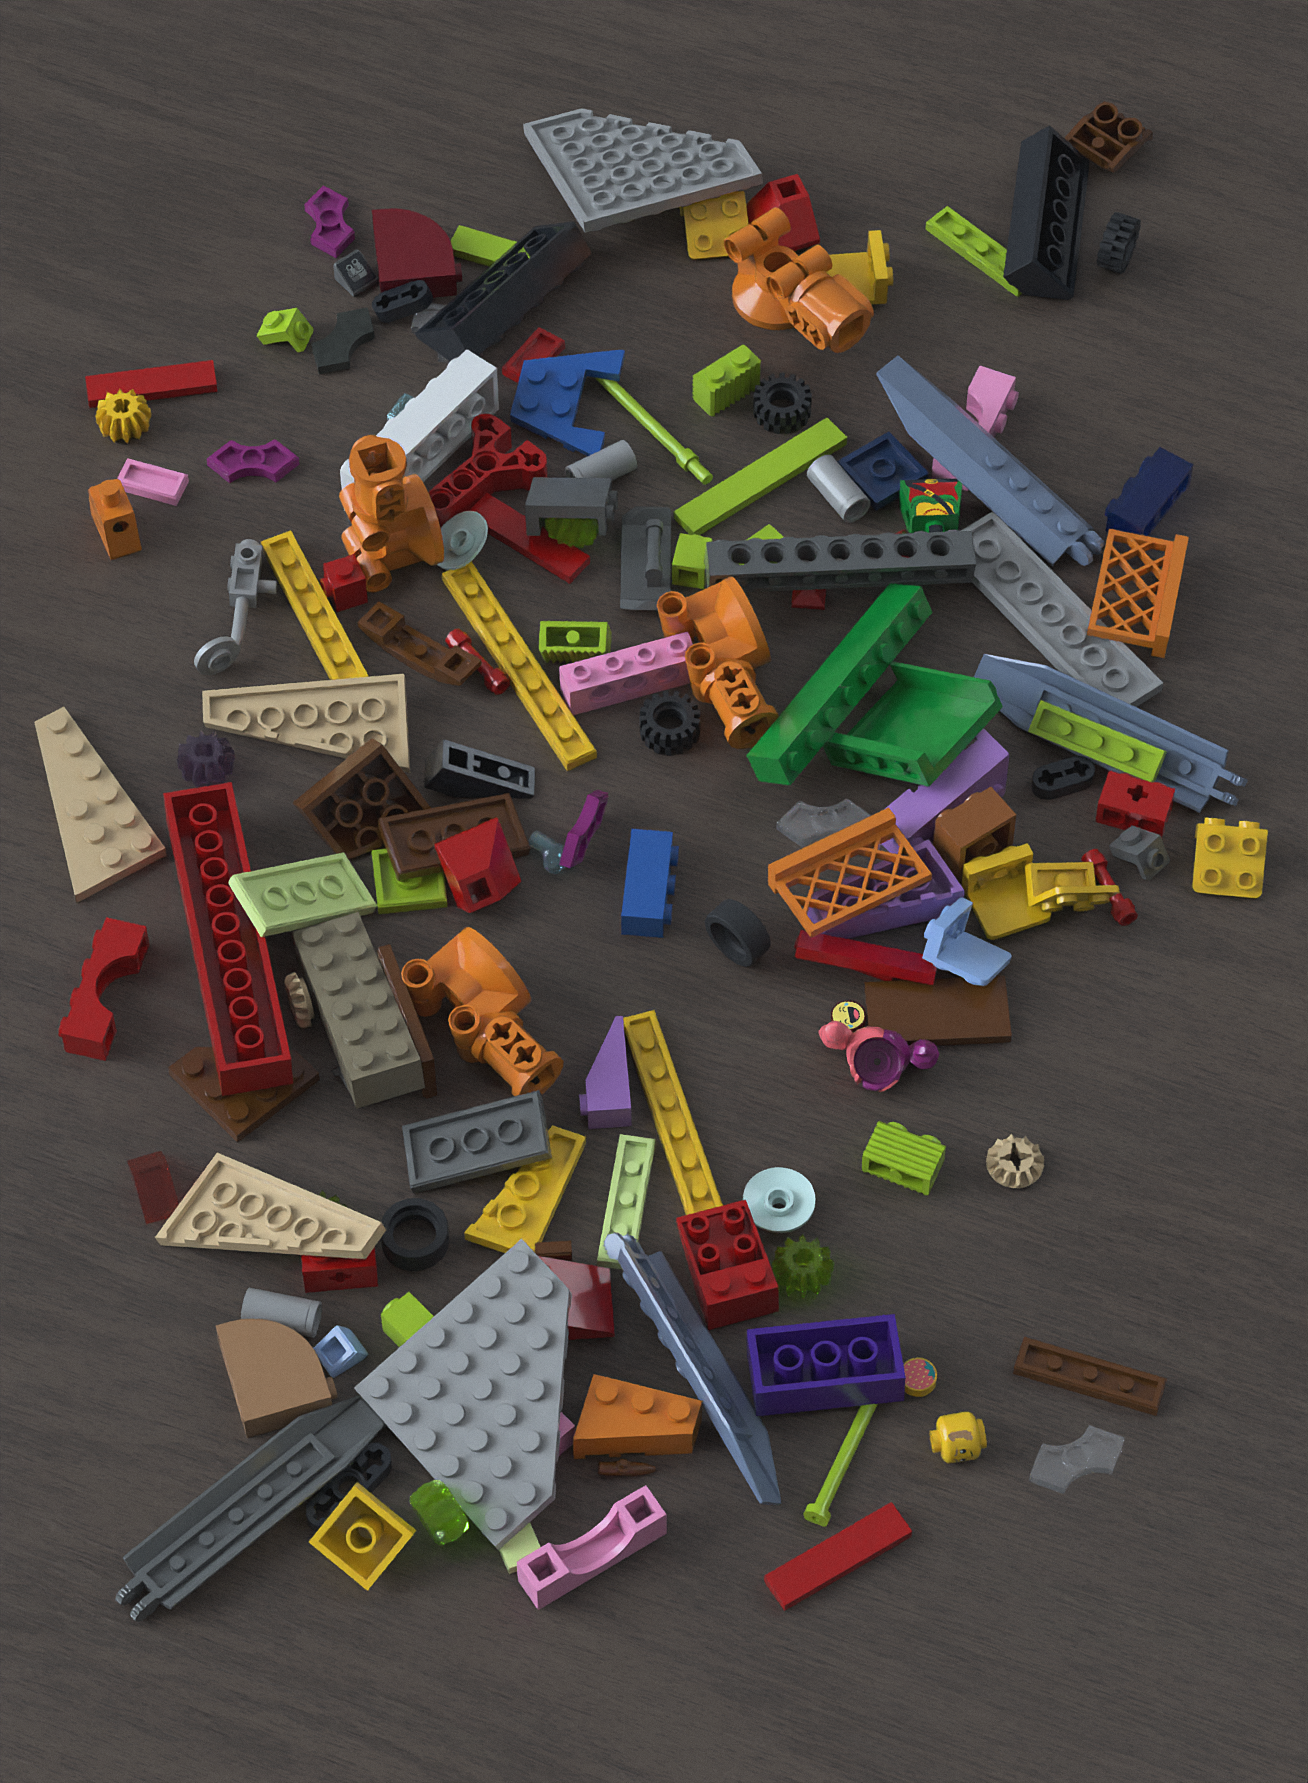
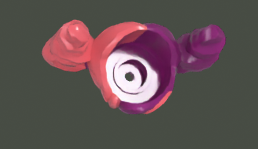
M831 1021L819 1030V1036L826 1047L846 1050L847 1062L850 1066L852 1077L855 1078L857 1084L862 1083V1086L870 1091L883 1092L892 1088L899 1081L901 1074L909 1063L925 1070L933 1068L939 1057L938 1048L933 1042L920 1039L908 1045L899 1033L892 1030H884L880 1027L867 1026L853 1033L845 1024L839 1021ZM876 1058L881 1060L880 1065L874 1064Z

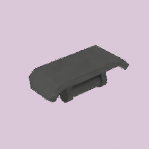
M635 506L622 516L620 608L658 610V599L664 593L670 592L671 509L669 507Z

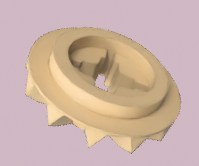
M294 972L287 975L284 981L288 1001L297 1025L300 1028L311 1027L314 1011L309 992L303 978H298Z
M1011 1134L1006 1139H997L995 1144L989 1148L986 1166L991 1177L999 1184L1009 1188H1024L1036 1182L1041 1176L1044 1168V1156L1040 1152L1039 1145L1031 1143L1027 1136L1015 1138ZM1012 1152H1015L1019 1159H1023L1021 1160L1019 1171H1016V1166H1014L1012 1161H1008Z

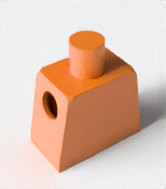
M119 479L105 480L101 484L90 487L88 493L91 515L110 560L141 551L142 547L135 514ZM119 522L123 527V531L115 532L113 531V526Z

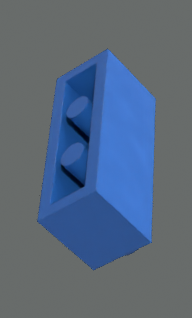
M631 829L621 913V935L663 938L664 925H671L673 904H667L668 895L674 896L676 875H671L670 872L671 866H678L679 846H673V832Z

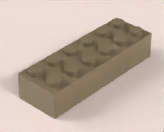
M359 912L292 931L297 963L356 1109L425 1088L421 1059Z

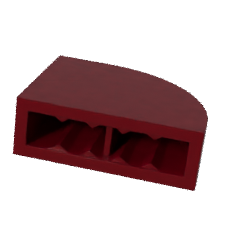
M395 208L372 210L380 293L412 281L422 280L429 287L433 298L456 296V282H462L461 263H454L452 244L442 227L427 216L410 210Z

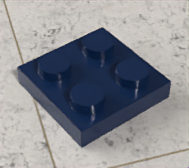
M890 432L883 434L837 461L871 502L870 505L875 511L899 498L900 480L928 479L929 475L926 469Z

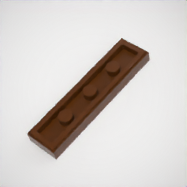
M1027 1337L1023 1338L1013 1370V1374L1154 1416H1157L1167 1383V1378Z

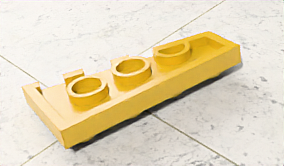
M552 1125L548 1130L552 1158L523 1165L516 1174L513 1173L505 1182L504 1189L494 1200L491 1199L483 1209L481 1217L464 1232L465 1240L506 1253L522 1239L535 1252V1243L542 1242L586 1145V1137Z

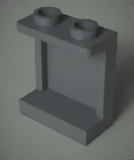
M533 477L525 504L527 535L540 536L545 518H593L598 520L599 536H606L608 525L614 524V510L618 508V492L612 491V478Z

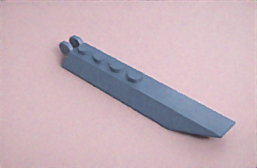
M897 355L876 373L909 436L1052 566L1065 553L1085 566L1093 561L1091 552L1096 555L1104 552V540L1093 531L1094 528L950 397L900 356Z
M984 654L974 675L975 678L987 679L993 683L1003 705L1000 711L1017 727L1027 732L1039 702L1043 700L1167 751L1155 782L1175 788L1174 801L1199 813L1211 796L1230 805H1237L1239 799L1235 795L1215 788L1220 777L1229 780L1234 785L1245 787L1248 781L1246 778L1224 769L1229 750L1047 665ZM1049 741L1078 756L1086 757L1090 759L1093 763L1100 765L1110 771L1117 773H1126L1122 770L1114 768L1098 760H1095L1081 753L1073 751L1069 748L1061 746L1057 743Z
M616 1232L607 1234L605 1241H603V1246H605L609 1258L618 1260L624 1271V1280L631 1288L635 1289L641 1300V1309L653 1320L659 1330L657 1333L659 1340L665 1347L670 1349L676 1359L675 1366L678 1372L688 1380L698 1399L702 1401V1406L760 1504L780 1505L781 1497L768 1431L760 1417L756 1416L752 1403L662 1251L648 1256L643 1251L639 1242H636L637 1239L634 1236L628 1234L622 1236V1234Z

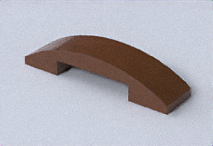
M379 601L357 622L358 627L383 650L409 668L433 680L461 686L482 664L481 659L455 645L450 650L406 625L404 615Z

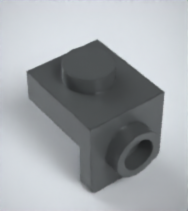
M1131 826L1123 831L1109 845L1113 857L1136 864L1142 879L1150 881L1170 862L1161 836L1135 826Z

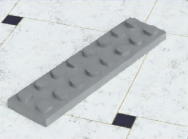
M993 511L961 530L972 531L976 560L972 583L1058 671L1135 707L1162 691L1163 682L1123 642L1087 635L1092 610ZM1100 619L1096 621V625L1107 627Z

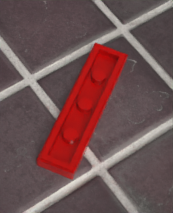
M213 360L85 376L89 408L97 407L99 400H106L107 392L113 395L117 394L119 388L123 393H128L133 389L136 396L143 395L146 401L218 392Z
M488 493L469 510L478 512L485 518L488 534L569 584L590 564V556L544 527H542L540 536L527 535L526 516Z
M800 930L795 957L798 959L928 985L934 984L937 968L933 963L922 959L923 954L825 934H818L810 938L805 930Z
M890 1502L764 1575V1582L783 1610L786 1611L911 1538L913 1531L894 1504Z

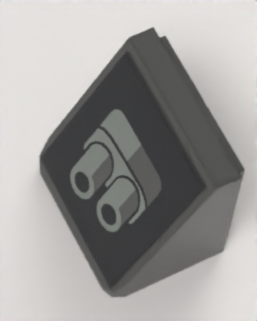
M358 249L341 258L333 265L335 280L353 297L379 282V278Z

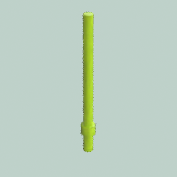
M595 378L676 457V463L684 471H690L704 485L711 482L713 475L699 462V457L690 448L685 449L616 381Z

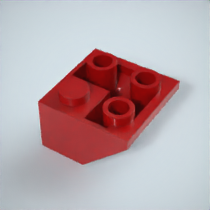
M798 174L768 182L746 204L748 224L775 207L785 213L790 222L791 229L790 232L778 239L779 246L796 251L820 243L810 197Z
M497 817L434 844L456 905L468 913L501 900L522 882Z

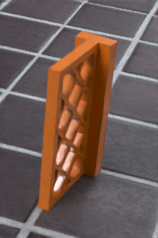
M1109 529L1087 635L1152 648L1151 656L1164 658L1189 537L1176 534L1173 542ZM1113 541L1125 543L1131 550L1120 555L1113 547ZM1155 549L1165 551V555L1153 561L1145 552ZM1138 556L1145 565L1134 570L1127 563V560ZM1119 565L1126 575L1115 580L1107 570ZM1152 572L1159 581L1147 586L1140 576ZM1133 581L1140 590L1128 595L1121 586ZM1114 590L1121 600L1110 605L1102 595ZM1147 597L1154 606L1142 611L1135 601ZM1128 606L1135 616L1124 621L1116 611ZM1109 615L1116 624L1108 628L1096 625V621ZM1142 622L1149 630V635L1134 633L1130 627Z
M889 807L768 865L769 887L774 894L779 893L810 938L932 880V873L897 827L896 816ZM892 838L899 846L898 854L879 850L880 844ZM857 855L870 857L868 868L849 865L850 858ZM879 859L895 863L892 874L873 870L875 860ZM902 864L915 867L919 874L908 878L897 875L899 865ZM829 869L839 871L840 876L838 882L835 883L819 879L820 873ZM845 874L865 877L862 888L844 885ZM870 879L889 882L887 889L881 892L867 890ZM796 884L810 886L807 897L793 895L788 888ZM815 888L834 891L831 903L812 899ZM840 893L859 897L857 903L850 907L836 904ZM809 907L828 911L827 918L813 924L807 916Z

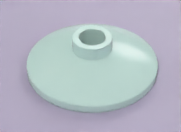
M464 511L453 516L442 526L444 561L437 565L445 570H456L467 565L478 555L488 533L487 522L482 515L475 511Z
M775 1167L757 1173L749 1180L743 1193V1200L747 1201L755 1225L772 1233H787L799 1229L807 1223L815 1209L816 1198L811 1183L799 1172L788 1168ZM781 1203L785 1208L777 1209L772 1206Z

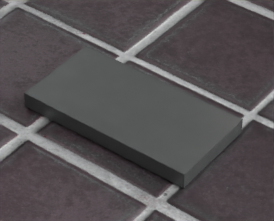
M539 1090L402 1126L410 1189L414 1194L552 1158L543 1097Z

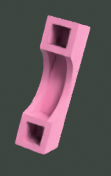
M979 366L968 388L966 409L976 417L979 425L995 437L996 433L1001 434L1004 430L1008 409L1013 410L1019 395V392L1014 391L1016 377ZM933 458L931 479H955L945 467ZM962 485V490H969L964 485Z
M645 1485L616 1502L607 1516L597 1526L578 1539L561 1545L547 1543L517 1561L518 1582L536 1608L540 1610L667 1534V1514Z

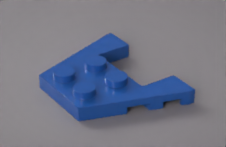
M625 350L524 360L510 413L511 422L545 439L550 437L562 443L564 448L572 452L576 450L589 456L602 450L605 432L574 427L586 376L619 381L625 360Z

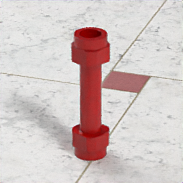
M457 628L447 635L445 642L450 647V650L456 645L481 659L482 664L477 671L484 677V685L491 692L500 695L508 689L510 680L506 677V674L499 667L494 669L472 646L471 638L466 632Z
M1092 849L1082 856V862H1093L1094 875L1100 886L1116 885L1107 871L1108 861L1099 849ZM1120 891L1119 894L1109 898L1112 904L1111 914L1119 925L1126 926L1137 919L1138 914L1131 899H1124Z

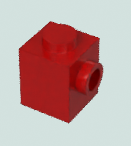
M355 554L323 564L324 578L320 579L321 588L326 597H330L336 612L368 603L366 578Z

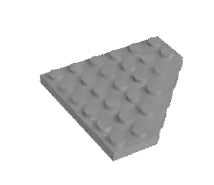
M582 108L523 124L526 138L585 233L598 231L618 223H627L640 217L656 215L680 206H689L698 201L718 198L727 193L747 190L753 186L763 184L761 171L739 140L728 138L726 143L714 141L710 134L690 130L687 131L686 135L672 132V127L651 122H648L646 126L632 124L631 118L609 114L606 119L593 116L592 110Z
M522 1239L354 1387L359 1395L497 1550L501 1549L555 1500L556 1462H558L561 1433L559 1431L560 1413L563 1409L565 1384L563 1379L565 1359H567L569 1329L567 1328L568 1314L572 1298L570 1290Z

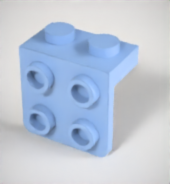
M960 897L951 906H945L938 919H932L929 922L924 933V938L928 940L922 959L933 963L938 969L950 971L963 977L970 984L986 986L1010 963L1012 955L995 945L964 932L973 902Z

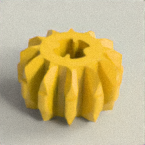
M119 388L118 393L115 395L107 392L106 400L98 401V410L95 415L96 423L99 425L103 437L110 436L114 443L119 439H123L128 444L131 437L140 440L141 432L148 431L151 418V410L148 408L144 396H136L133 389L128 393H123Z

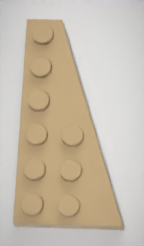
M404 674L202 691L203 723L207 728L345 759L373 738L383 744L404 772L410 773L406 678Z

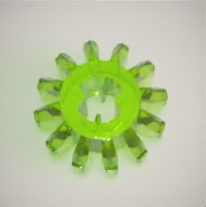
M545 518L544 529L548 532L550 538L558 540V544L564 543L570 548L572 545L584 548L585 545H593L599 533V523L597 519Z
M804 1234L799 1237V1242H795L788 1237L785 1241V1247H777L775 1250L776 1259L772 1261V1271L776 1274L775 1279L778 1286L786 1285L788 1296L795 1290L800 1291L799 1294L803 1299L807 1295L808 1290H811L818 1296L819 1292H821V1285L828 1286L830 1284L831 1273L834 1271V1261L830 1259L831 1251L829 1246L820 1247L818 1237L811 1242H806Z
M435 1479L429 1483L427 1482L417 1488V1491L410 1496V1504L413 1511L435 1543L444 1546L461 1537L462 1533L469 1529L467 1516L443 1481Z

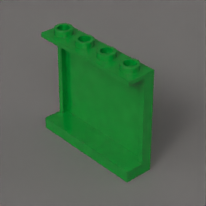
M892 661L890 666L897 679L895 684L846 735L834 732L822 747L831 765L929 787L1000 711L1003 705L997 695L996 687L990 680Z

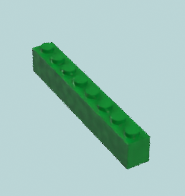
M889 584L746 755L758 781L791 785L932 614L921 586Z

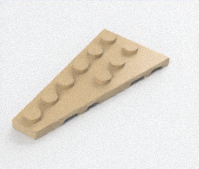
M65 707L35 721L76 903L167 855L165 846Z
M216 1153L155 1236V1239L160 1245L366 1259L386 1229L380 1221L220 1153Z

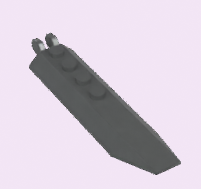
M360 1395L298 1416L123 1556V1560L135 1577L116 1593L115 1600L120 1605L125 1606L131 1603L132 1600H135L145 1588L149 1594L131 1609L130 1616L138 1622L151 1615L159 1603L168 1609H173L347 1468L386 1424Z

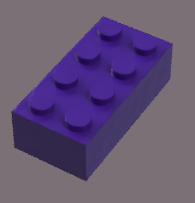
M895 1314L747 1329V1359L756 1416L904 1401L906 1377Z

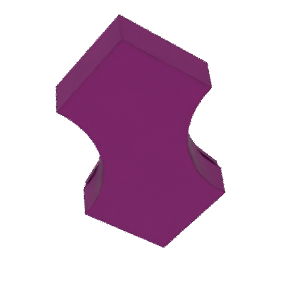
M323 185L304 204L305 212L317 224L311 235V245L337 258L354 241L355 231L343 219L344 212L349 206L348 198Z
M275 439L261 446H244L230 440L207 458V466L228 483L246 476H262L276 483L299 465V457Z
M597 789L587 795L576 824L568 832L559 865L572 868L583 861L594 833L601 826L609 798L608 793Z

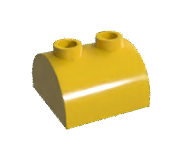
M357 1482L310 1539L309 1543L368 1591L416 1530Z

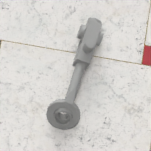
M246 539L240 544L236 543L235 554L231 556L230 563L232 576L231 578L228 577L227 585L230 606H235L231 637H218L209 641L198 651L194 659V665L203 675L217 674L228 668L235 661L245 637L248 608H256L258 593L276 594L277 581L260 580L263 549L262 545L255 540Z

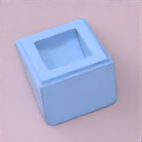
M336 1325L313 1348L320 1363L332 1378L353 1367L369 1355L349 1328Z

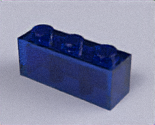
M1161 447L1158 448L1152 457L1147 456L1142 462L1135 478L1130 477L1127 480L1119 498H1113L1109 502L1104 514L1107 517L1105 531L1108 532L1109 529L1150 536L1190 486L1194 464Z

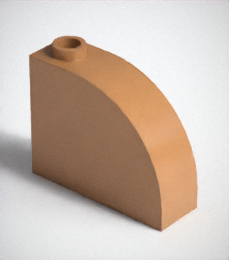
M239 1319L216 1325L220 1349L247 1438L284 1428L298 1416L332 1405V1399L338 1398L332 1376L325 1378L315 1350L295 1330L281 1323L265 1319Z

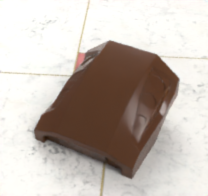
M1104 101L1097 105L1094 111L1083 116L1064 139L1084 157L1101 168L1114 173L1147 141L1153 139V132L1142 127V123L1138 119L1126 118L1124 114L1118 113V109L1114 104Z

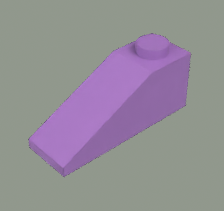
M623 1016L615 1017L585 1080L586 1094H579L580 1115L588 1117L589 1129L631 1126V1100Z

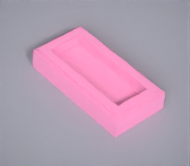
M127 458L117 478L121 481L127 493L177 506L189 482L187 474Z

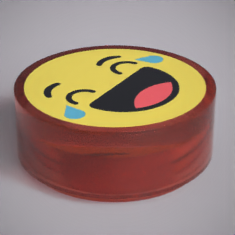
M844 1000L838 1002L832 1008L830 1022L839 1021L854 1033L858 1029L865 1027L866 1012L858 1002Z

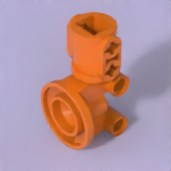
M775 207L724 239L723 243L726 253L735 263H738V274L732 286L733 304L739 315L747 322L768 330L795 328L818 349L824 350L828 347L835 353H842L850 349L864 336L870 326L871 318L874 316V310L870 301L842 275L836 274L831 277L826 273L832 269V260L822 246L815 245L798 256L790 248L778 245V239L790 232L791 229L790 222L782 210Z
M376 435L364 436L354 443L349 456V468L351 475L354 477V483L345 486L339 493V499L352 524L343 532L341 539L348 554H355L366 578L367 591L373 593L389 586L392 581L389 571L421 561L431 566L444 561V543L440 524L423 481L417 474L403 478L407 467L405 451L397 442Z
M732 576L686 598L683 594L675 591L664 593L657 602L664 638L688 632L692 643H694L695 636L699 643L691 645L685 653V661L694 697L701 702L714 705L726 727L724 736L732 748L746 749L754 747L779 715L773 706L765 702L755 683L756 673L754 669L770 663L771 655L760 623L746 594ZM750 726L752 729H755V733L750 735L748 731H745V727Z
M466 927L429 960L412 959L404 965L401 972L402 980L406 984L416 1013L419 1016L427 1017L437 1013L445 996L455 1007L450 1013L448 1021L457 1052L461 1059L471 1063H488L512 1087V1094L514 1096L537 1090L544 1094L556 1081L563 1069L564 1061L554 1051H547L523 1028V1021L517 1014L531 1003L530 993L511 964L484 936L476 930ZM538 1075V1084L535 1085L534 1083L530 1082Z

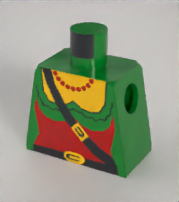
M957 478L900 480L899 508L908 533L958 530L963 484Z

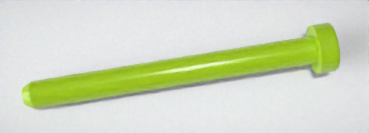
M878 1404L860 1406L815 1503L808 1504L803 1513L806 1520L823 1527L828 1525L831 1518V1513L828 1509Z

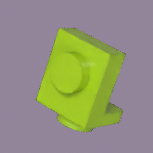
M298 308L267 313L257 337L263 345L289 341L297 352H303L314 329Z

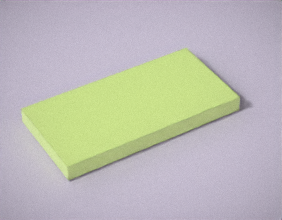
M344 852L232 875L228 882L261 937L306 928L359 912L360 916L371 914L377 907V904Z

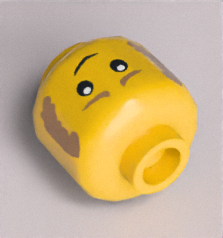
M971 1412L940 1416L936 1422V1430H932L929 1433L933 1453L940 1452L942 1459L948 1464L975 1460L980 1456L981 1449L987 1447L982 1419H976Z

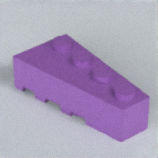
M984 728L975 737L976 741L966 750H963L929 787L918 785V789L915 792L908 789L886 807H889L896 816L897 827L912 847L928 839L930 842L934 841L935 820L946 809H954L964 803L971 794L975 792L981 793L990 786L1001 798L1005 794L1009 753ZM893 838L882 843L890 853L898 854L899 846Z
M928 839L913 846V849L932 873V880L820 934L848 939L938 919L945 906H951L960 897L964 898L965 890ZM883 860L874 864L873 870L892 874L895 863ZM902 864L899 865L897 875L908 878L919 874L915 867ZM851 875L844 878L843 884L862 888L865 877ZM870 879L867 890L881 892L887 889L889 882ZM818 890L814 892L812 899L831 903L834 891ZM840 893L836 904L850 907L857 903L859 897ZM809 907L807 916L815 924L827 918L828 911Z

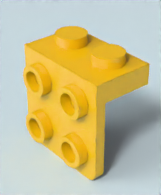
M735 191L721 195L718 198L698 201L689 206H680V215L684 216L688 255L692 260L728 257L724 248V239L748 225L744 191Z
M881 230L868 231L867 252L829 255L832 260V269L826 273L831 277L836 274L842 275L870 301L871 305L887 303L888 286H893V269L886 266V262L890 260L889 244L883 243Z
M1205 818L1204 824H1196L1195 838L1197 840L1192 882L1193 890L1204 894L1246 898L1260 897L1263 888L1268 830L1259 829L1260 823L1239 821V827L1225 826V819Z
M1028 843L1017 847L1009 846L1001 852L987 857H976L963 866L962 887L965 890L964 893L967 899L973 902L972 909L986 937L990 940L1046 923L1051 919V912H1042V907H1028L1024 866L1033 861V852Z
M1093 862L1029 863L1024 866L1028 907H1042V912L1063 910V906H1073L1074 911H1089L1094 909V905L1109 903L1110 897L1119 894L1118 885L1096 886Z

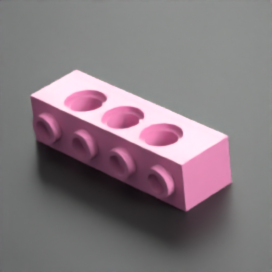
M688 632L560 666V691L565 704L573 715L690 684L685 653L693 643Z

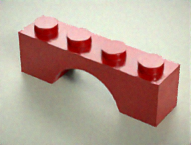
M106 917L102 929L96 930L92 943L93 953L91 958L84 960L82 966L81 984L79 988L75 987L71 994V1010L68 1017L64 1016L60 1022L59 1037H62L65 1052L106 1061L117 1030L113 1013L100 1003V998L106 987L114 980L140 972L150 945L146 926Z

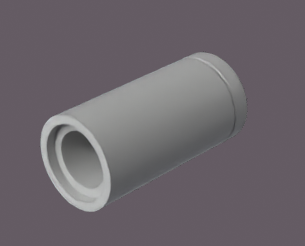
M620 440L565 467L566 478H612L613 481L636 470L637 460L629 444L625 440Z
M824 455L810 465L807 471L808 479L846 523H852L865 515L870 507V500L833 456Z
M249 1287L243 1300L241 1319H265L278 1322L295 1330L302 1336L314 1338L320 1324L322 1302Z

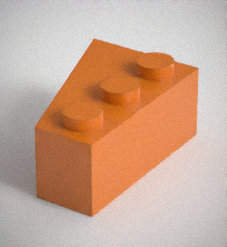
M593 1374L573 1438L574 1459H586L585 1455L609 1454V1457H621V1454L644 1452L645 1456L692 1454L702 1422V1401Z

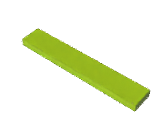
M826 417L675 510L674 519L689 535H701L805 471L818 458L824 455H831L847 445V436Z

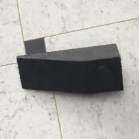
M443 739L425 759L424 788L453 797L486 798L510 793L511 798L532 799L535 791V767Z

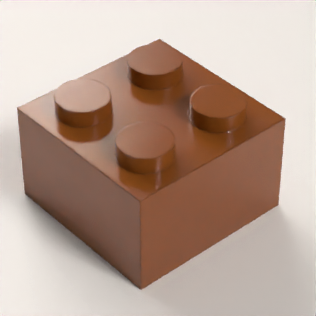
M991 786L981 793L975 792L971 794L964 803L956 808L946 809L935 820L933 846L960 884H962L964 864L976 857H987L999 853L1009 846H1013L1017 814Z

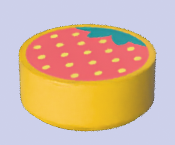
M912 1358L903 1364L906 1377L905 1392L907 1394L922 1397L934 1390L937 1381V1371L930 1361L924 1358Z

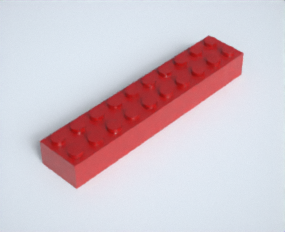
M232 782L163 793L166 821L222 1096L293 1084L291 1055L266 939L260 936L228 884L232 875L251 871Z

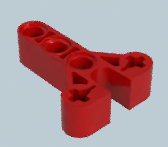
M484 413L474 417L471 422L472 456L428 492L434 505L440 528L453 516L469 511L486 493L491 495L494 492L514 489L530 491L533 477H548L546 454L528 440L513 452L505 454L512 448L511 427L492 414Z

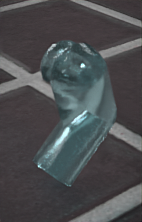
M536 830L531 835L528 843L531 847L543 853V865L546 871L551 874H558L565 868V866L559 865L564 847L561 843Z

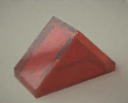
M162 1151L127 1160L146 1224L169 1218L179 1203L169 1166Z

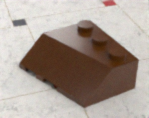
M373 738L293 802L308 824L335 854L344 852L348 860L380 848L384 844L378 828L379 818L431 808L383 744Z

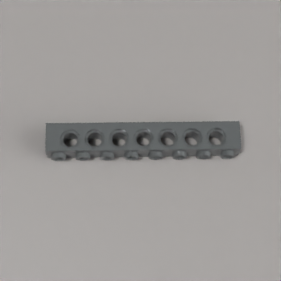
M959 530L929 533L917 531L906 534L886 532L880 535L850 534L848 536L835 537L819 535L812 538L783 537L781 539L765 540L752 538L741 541L721 539L714 542H706L704 558L707 588L732 576L737 580L744 592L888 586L889 584L972 583L976 567L972 531Z

